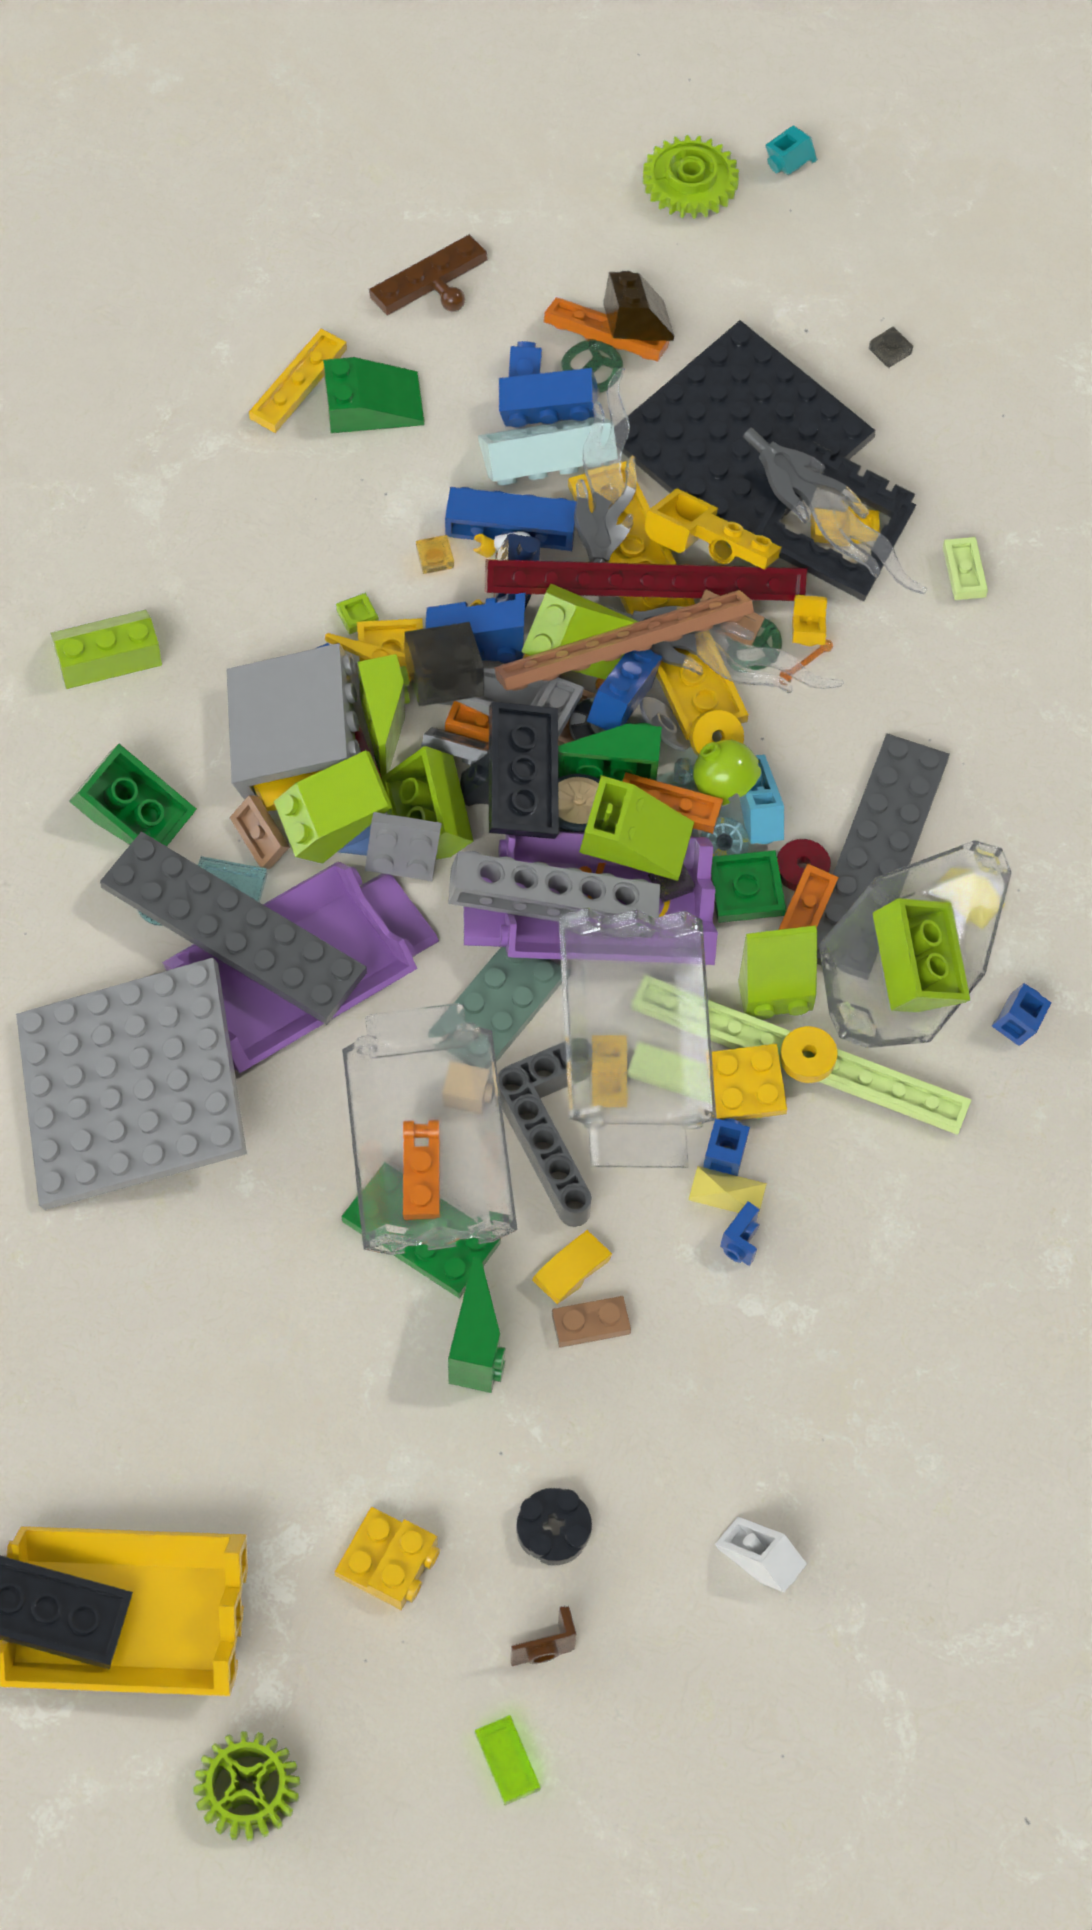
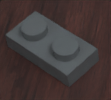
M431 727L424 733L421 747L427 746L462 758L461 761L468 765L476 763L489 753L488 742Z

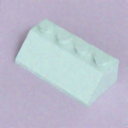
M601 414L598 417L588 418L584 421L564 420L554 424H541L478 435L488 477L493 482L498 481V485L516 483V478L529 476L530 480L548 477L547 472L558 470L560 474L576 473L579 471L578 467L590 465L591 469H600L609 466V461L617 460L613 423Z

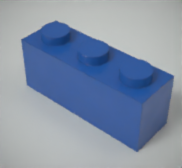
M592 368L499 378V413L505 427L521 428L527 424H554L557 421H584L588 418L598 417L597 381Z
M651 649L645 651L634 650L625 653L597 690L587 722L604 730L625 725L651 689L662 656L652 652Z

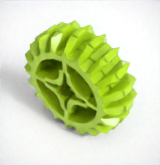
M242 1731L240 1743L234 1744L233 1737L227 1735L225 1737L227 1748L223 1750L217 1743L211 1746L216 1755L214 1759L208 1755L202 1756L201 1762L208 1770H196L195 1777L205 1783L194 1786L193 1792L197 1796H205L196 1802V1806L199 1811L210 1809L205 1814L204 1821L206 1824H211L218 1820L215 1828L218 1834L221 1835L228 1826H231L230 1837L232 1840H237L242 1829L245 1830L247 1841H252L254 1838L253 1829L260 1828L261 1835L267 1837L269 1836V1831L266 1824L272 1822L277 1829L283 1826L278 1816L279 1813L288 1817L292 1816L293 1809L285 1801L298 1802L299 1794L290 1788L300 1785V1777L290 1775L297 1770V1764L295 1761L285 1762L290 1755L287 1748H282L275 1753L278 1746L277 1739H270L264 1746L263 1733L257 1732L254 1742H249L247 1732ZM257 1757L266 1762L263 1764L259 1762L255 1766L247 1768L241 1766L236 1759ZM225 1769L232 1782L230 1787L224 1792L225 1797L218 1802L215 1798V1785L219 1774ZM276 1770L279 1775V1788L274 1800L270 1804L266 1800L262 1789L265 1783L270 1780L269 1775ZM237 1774L248 1783L254 1781L253 1785L256 1796L247 1789L241 1790ZM242 1804H249L260 1812L242 1816L233 1814L228 1810L230 1808L235 1810Z

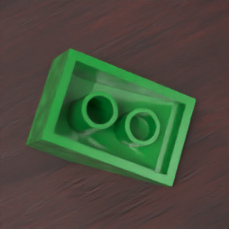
M357 357L323 360L330 433L424 425L418 371Z
M628 723L559 745L558 778L569 774H586L599 780L602 775L623 781L625 773H630L657 781L662 727L653 726L649 723Z
M120 743L105 756L69 800L71 804L95 824L129 845L140 832H143L167 847L197 810Z
M474 1256L448 1356V1384L492 1393L494 1381L501 1382L503 1377L506 1348L500 1347V1330L481 1257Z

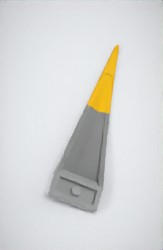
M331 633L325 634L326 642L332 645L340 643L344 650L365 660L397 654L400 667L406 666L409 680L486 715H489V705L492 701L558 708V738L583 694L584 687L559 677L550 681L539 680L530 683L522 690L506 691L496 679L495 670L491 668L422 657Z

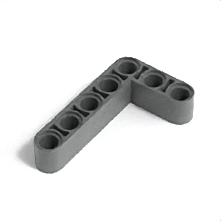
M579 1038L569 1039L506 1066L497 1075L496 1093L501 1108L559 1218L564 1224L571 1227L582 1226L587 1222L590 1217L592 1197L540 1098L582 1081L589 1075L592 1049L585 1040ZM575 1056L582 1058L584 1061L572 1063L568 1059ZM541 1070H547L551 1072L552 1075L548 1077H541L537 1075V1072ZM508 1084H516L520 1086V1088L515 1091H510L506 1089L505 1086ZM532 1113L536 1117L531 1120H524L520 1115ZM539 1142H547L552 1147L543 1150L535 1145ZM561 1171L566 1173L567 1177L555 1179L551 1174ZM571 1201H578L582 1203L583 1207L571 1209L566 1204Z

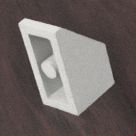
M737 1517L715 1543V1546L758 1582L781 1592H785L794 1583L797 1576L807 1565L785 1534L741 1517Z

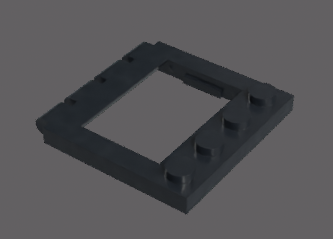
M813 441L809 449L803 446L800 451L812 456L807 467L809 470L843 483L846 487L842 493L891 517L888 525H884L870 551L872 554L867 560L866 565L854 564L844 559L841 553L815 544L814 539L802 533L796 534L786 529L785 524L780 521L786 510L790 508L783 504L776 495L754 534L765 536L772 543L780 546L779 558L798 568H805L808 573L865 601L916 508V504L912 503L915 493L897 484L894 485L892 491L887 490L886 488L890 480L868 469L863 477L858 475L862 466L841 455H838L835 462L831 461L830 458L833 451Z

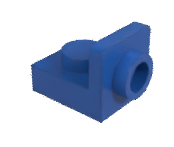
M749 1201L723 1233L720 1245L724 1249V1253L731 1260L737 1263L744 1262L748 1266L754 1261L757 1248L750 1244L749 1241L760 1226L756 1222L760 1209Z

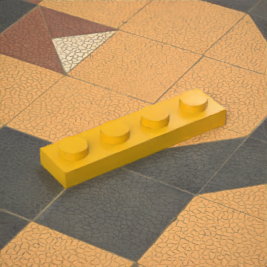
M321 328L249 411L250 420L276 433L324 377L323 360L340 358L347 350V342Z

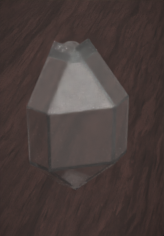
M974 840L875 877L819 944L829 1016L841 1039L865 1048L928 1043L933 1040L961 1004L922 1012L891 1011L872 913L898 898L950 902L952 904L970 994L986 974L1012 873L1003 848Z

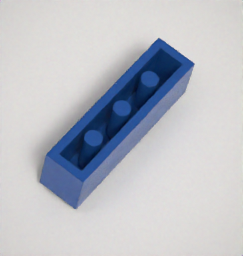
M450 487L445 515V537L474 540L477 534H483L494 540L498 535L525 532L531 537L540 540V548L572 551L576 528L574 520L576 501L565 498L537 497L531 494L519 495L502 491L474 490L469 487Z

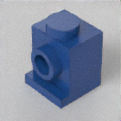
M1023 983L1009 995L992 1027L1020 1046L1037 1033L1052 1002L1043 997L1037 990Z
M715 1118L703 1167L738 1176L750 1127L744 1126L735 1119L721 1120Z

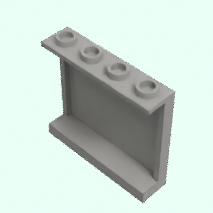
M340 643L227 669L231 783L243 799L249 795L256 796L253 785L324 770L361 753L360 746L355 739V731L359 730L358 717L353 708V703L357 702V692L351 678V674H355V663L352 655H347Z

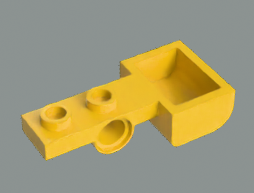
M677 488L647 512L644 527L649 538L677 553L684 552L697 540L702 539L709 543V554L719 564H728L736 557H739L765 570L778 559L781 547L772 543L769 538L755 535L743 529L738 523L728 522L717 517V507Z

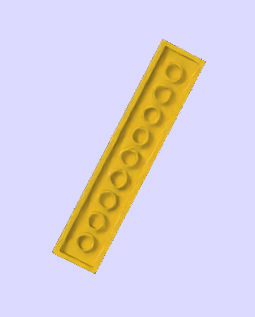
M628 461L568 478V488L574 500L577 501L578 497L587 498L591 513H593L594 508L592 498L594 491L611 502L610 508L620 498L626 486L636 490L631 502L619 516L616 524H621L630 531L621 545L611 554L610 563L676 564L670 549L650 539L645 531V519L650 507ZM620 597L626 612L629 614H633L634 611H648L666 606H677L678 610L696 604L693 598ZM709 631L695 634L697 656L687 650L675 648L678 652L686 655L683 667L661 661L656 674L686 740H689L693 722L698 716L707 711L724 710L733 714L741 724L748 722L749 714Z

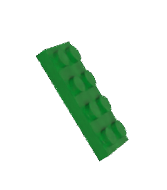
M385 1162L382 1163L341 1216L343 1223L459 1299L465 1292L473 1257H481L484 1267L501 1244L499 1236L442 1199H440V1219L404 1220L403 1174Z

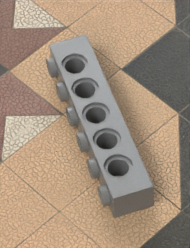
M458 851L451 866L448 904L650 936L659 921L660 884L649 883L644 879L630 880L618 878L609 873L594 874L582 872L578 868L564 869L552 867L542 862L528 863L515 861L511 857L497 858L485 856L476 851ZM482 877L490 879L493 883L485 881ZM516 883L523 884L526 888H522ZM550 888L557 890L560 894L554 893ZM584 894L591 896L593 899L587 898ZM617 899L622 900L626 905L621 904Z

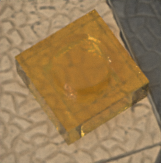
M447 535L416 541V551L423 574L454 568V558Z

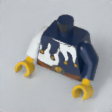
M525 532L498 535L494 540L483 534H477L474 537V540L481 543L479 548L473 549V551L486 558H490L497 550L495 559L540 560V540L531 537ZM494 593L497 602L515 600V594ZM525 594V609L532 594ZM475 600L470 606L483 605L485 603L481 600Z

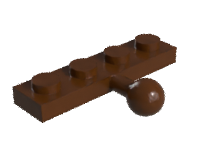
M469 234L369 289L370 298L386 315H389L435 290L441 296V304L447 311H459L464 306L465 295L459 288L449 287L446 283L487 261V251Z

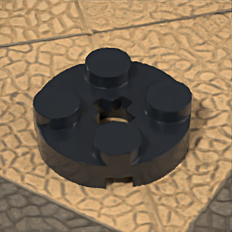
M561 1488L543 1489L525 1499L521 1504L516 1523L517 1538L522 1549L529 1556L531 1554L534 1558L539 1559L541 1563L547 1565H563L575 1560L586 1547L592 1530L591 1515L586 1504L575 1491L570 1489L563 1490ZM550 1518H556L557 1521H562L565 1526L560 1527V1534L553 1535L551 1530H544L543 1525L548 1524Z

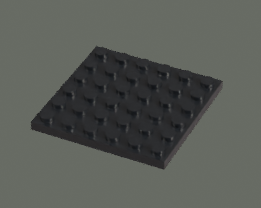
M741 320L613 428L616 448L665 490L671 493L677 488L718 508L717 517L728 522L738 523L743 529L753 534L774 499L775 494L769 484L764 465L759 459L760 453L743 438L748 429L753 428L769 444L775 442L777 445L801 451L803 446L809 449L814 441L833 451L830 458L833 462H835L838 455L850 460L875 438L876 430ZM797 495V497L800 499L798 504H800L803 501V499L799 495ZM791 509L786 510V512H785L783 518H784L789 512H791L792 510H791Z

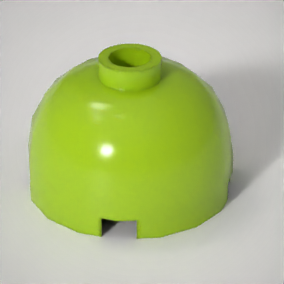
M730 739L711 742L702 748L695 761L693 780L700 793L723 799L722 806L730 803L727 798L732 797L736 793L741 798L756 784L761 775V768L758 766L760 761L751 749L738 741Z

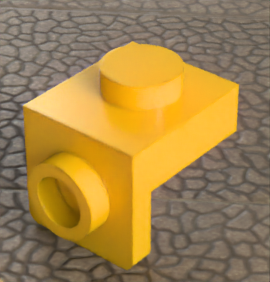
M795 596L792 617V643H800L804 646L825 645L826 597Z

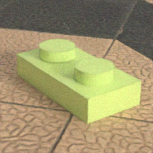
M976 537L944 540L943 552L954 600L986 597L988 588Z

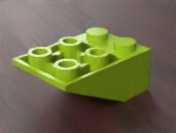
M601 775L579 853L678 881L694 821L633 784Z

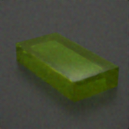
M511 1715L474 1730L504 1806L541 1791V1786Z

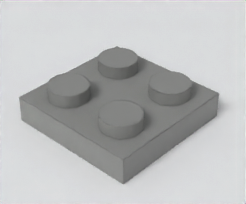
M373 812L365 871L432 881L441 823Z

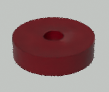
M809 839L792 840L785 844L777 855L781 883L792 891L796 890L805 868L799 867L798 864L805 863L828 873L830 872L831 860L828 852L822 845Z

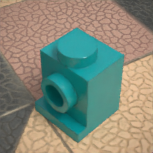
M794 125L765 145L769 156L767 158L768 165L775 173L783 171L789 175L806 162L814 163L817 161L811 137Z

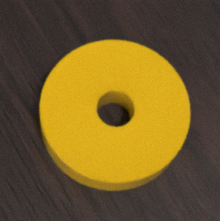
M711 710L702 713L696 718L690 729L689 740L692 750L699 756L700 751L705 745L714 742L712 735L716 730L721 733V740L732 739L743 744L744 730L740 721L733 714L724 710Z
M812 1026L796 1028L783 1040L780 1051L781 1065L785 1072L797 1081L804 1083L819 1082L828 1077L833 1071L838 1054L837 1046L833 1038L820 1028ZM810 1051L814 1054V1057L807 1058L803 1053Z

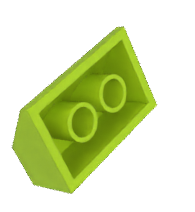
M146 609L50 633L66 689L162 666L159 643L151 617Z
M424 746L381 777L392 805L387 814L441 823L436 860L452 857L458 851L474 842L453 755Z
M898 898L872 913L891 1011L922 1012L970 1001L952 904L950 902Z

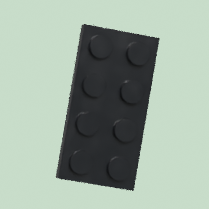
M494 701L489 705V833L556 839L559 835L558 708Z
M0 1556V1640L110 1670L133 1592Z

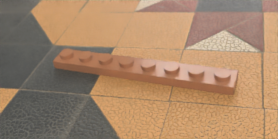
M740 590L494 667L496 679L506 691L522 690L528 684L539 680H554L562 673L571 670L582 671L589 668L590 664L599 661H613L620 658L621 654L634 650L645 651L650 649L653 644L662 641H676L681 639L684 634L694 631H708L713 628V625L725 621H739L744 615L754 613L752 600Z

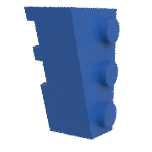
M525 593L515 594V600L497 602L496 597L486 598V602L483 605L467 607L468 604L466 602L427 607L425 657L442 661L448 659L467 660L469 662L499 661L506 664L523 658L521 651L524 646Z

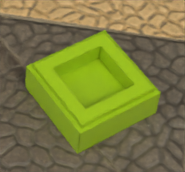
M366 593L336 603V611L349 635L357 632V622L379 621V617Z

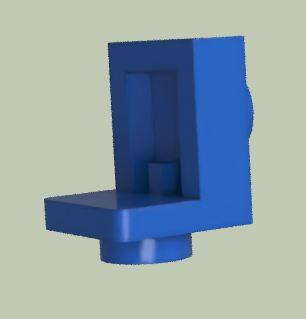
M519 341L517 346H510L508 377L540 374L542 348H536V343Z

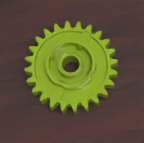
M689 135L685 136L684 141H680L675 136L673 144L664 140L663 147L655 146L653 154H648L647 163H644L642 183L645 185V194H651V202L659 201L658 209L669 207V215L679 211L681 218H684L686 213H690L692 218L696 219L699 212L705 217H708V210L719 213V206L727 207L729 199H734L735 191L738 190L739 169L736 168L737 161L731 159V152H722V144L715 147L712 146L713 139L711 138L707 142H702L699 135L694 141L690 139Z

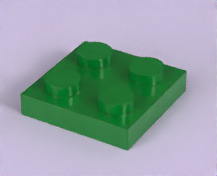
M775 850L712 856L710 880L715 887L714 904L718 923L785 916L786 905Z

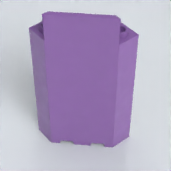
M559 831L556 839L506 835L505 840H499L498 857H511L515 861L528 863L542 862L552 867L564 869H579L582 866H588L594 874L596 873L598 863H606L603 873H609L618 878L630 880L644 879L649 883L659 884L657 881L659 880L669 892L670 905L666 914L659 919L650 936L463 906L464 945L505 947L508 957L715 965L718 932L713 924L715 887L710 880L713 845L707 837H690L678 881L579 853L585 832ZM482 877L485 881L493 883L490 879ZM516 883L518 886L526 888L523 884ZM661 885L659 899V915L661 914L664 906V893ZM550 888L554 893L560 894L557 890ZM617 899L621 904L626 905L625 902H623L622 900Z
M339 861L263 904L367 967V974L333 1018L418 969L413 957L439 942L436 933L392 875L381 873L363 884L359 873L354 867H349ZM194 944L162 962L166 971L210 958L216 960L220 974L234 1070L239 1073L324 1024Z

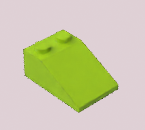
M550 584L521 652L532 656L639 621L554 584ZM621 654V657L616 660L599 661L590 664V667L585 670L574 672L605 680L624 654Z
M397 654L357 662L359 697L376 765L381 777L390 771L405 720V704L410 703L407 688L409 686L408 672L406 666L400 667Z
M363 751L296 782L274 801L295 857L321 864L369 827L372 822L373 812L385 814L392 808L369 751Z
M816 926L746 934L738 979L745 1014L765 1020L779 1014L789 1013L790 1015L798 1016L808 1011H813L817 990Z

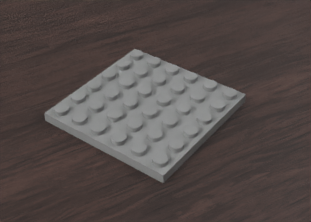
M214 958L16 1014L39 1206L44 1210L247 1154L219 968Z

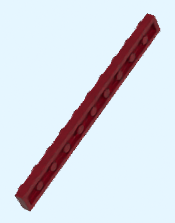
M486 559L484 592L545 595L550 584H554L581 596L701 599L705 590L719 596L740 590L751 600L794 601L796 595L806 596L807 569L767 567L764 570L760 567Z

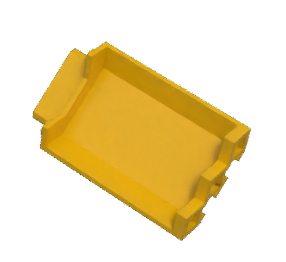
M20 1526L14 1540L8 1542L7 1558L133 1592L110 1670L0 1640V1687L230 1696L238 1670L236 1644L237 1637H241L244 1606L241 1605L242 1583L247 1582V1534Z

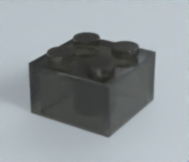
M470 622L404 632L405 662L418 706L484 696V665Z

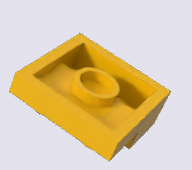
M371 1506L335 1569V1576L402 1611L407 1600L412 1603L417 1597L423 1583L419 1578L425 1567L431 1569L440 1554L441 1549L437 1547L438 1538L435 1534L405 1519L401 1522Z

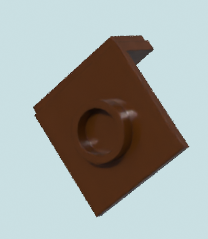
M569 1606L559 1607L558 1626L560 1634L511 1646V1666L528 1662L530 1664L544 1663L557 1658L560 1654L575 1650L576 1630Z

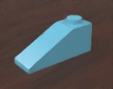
M765 754L755 755L760 761L758 766L761 768V775L756 784L747 794L741 798L739 797L750 843L770 844L773 841L784 840V804Z

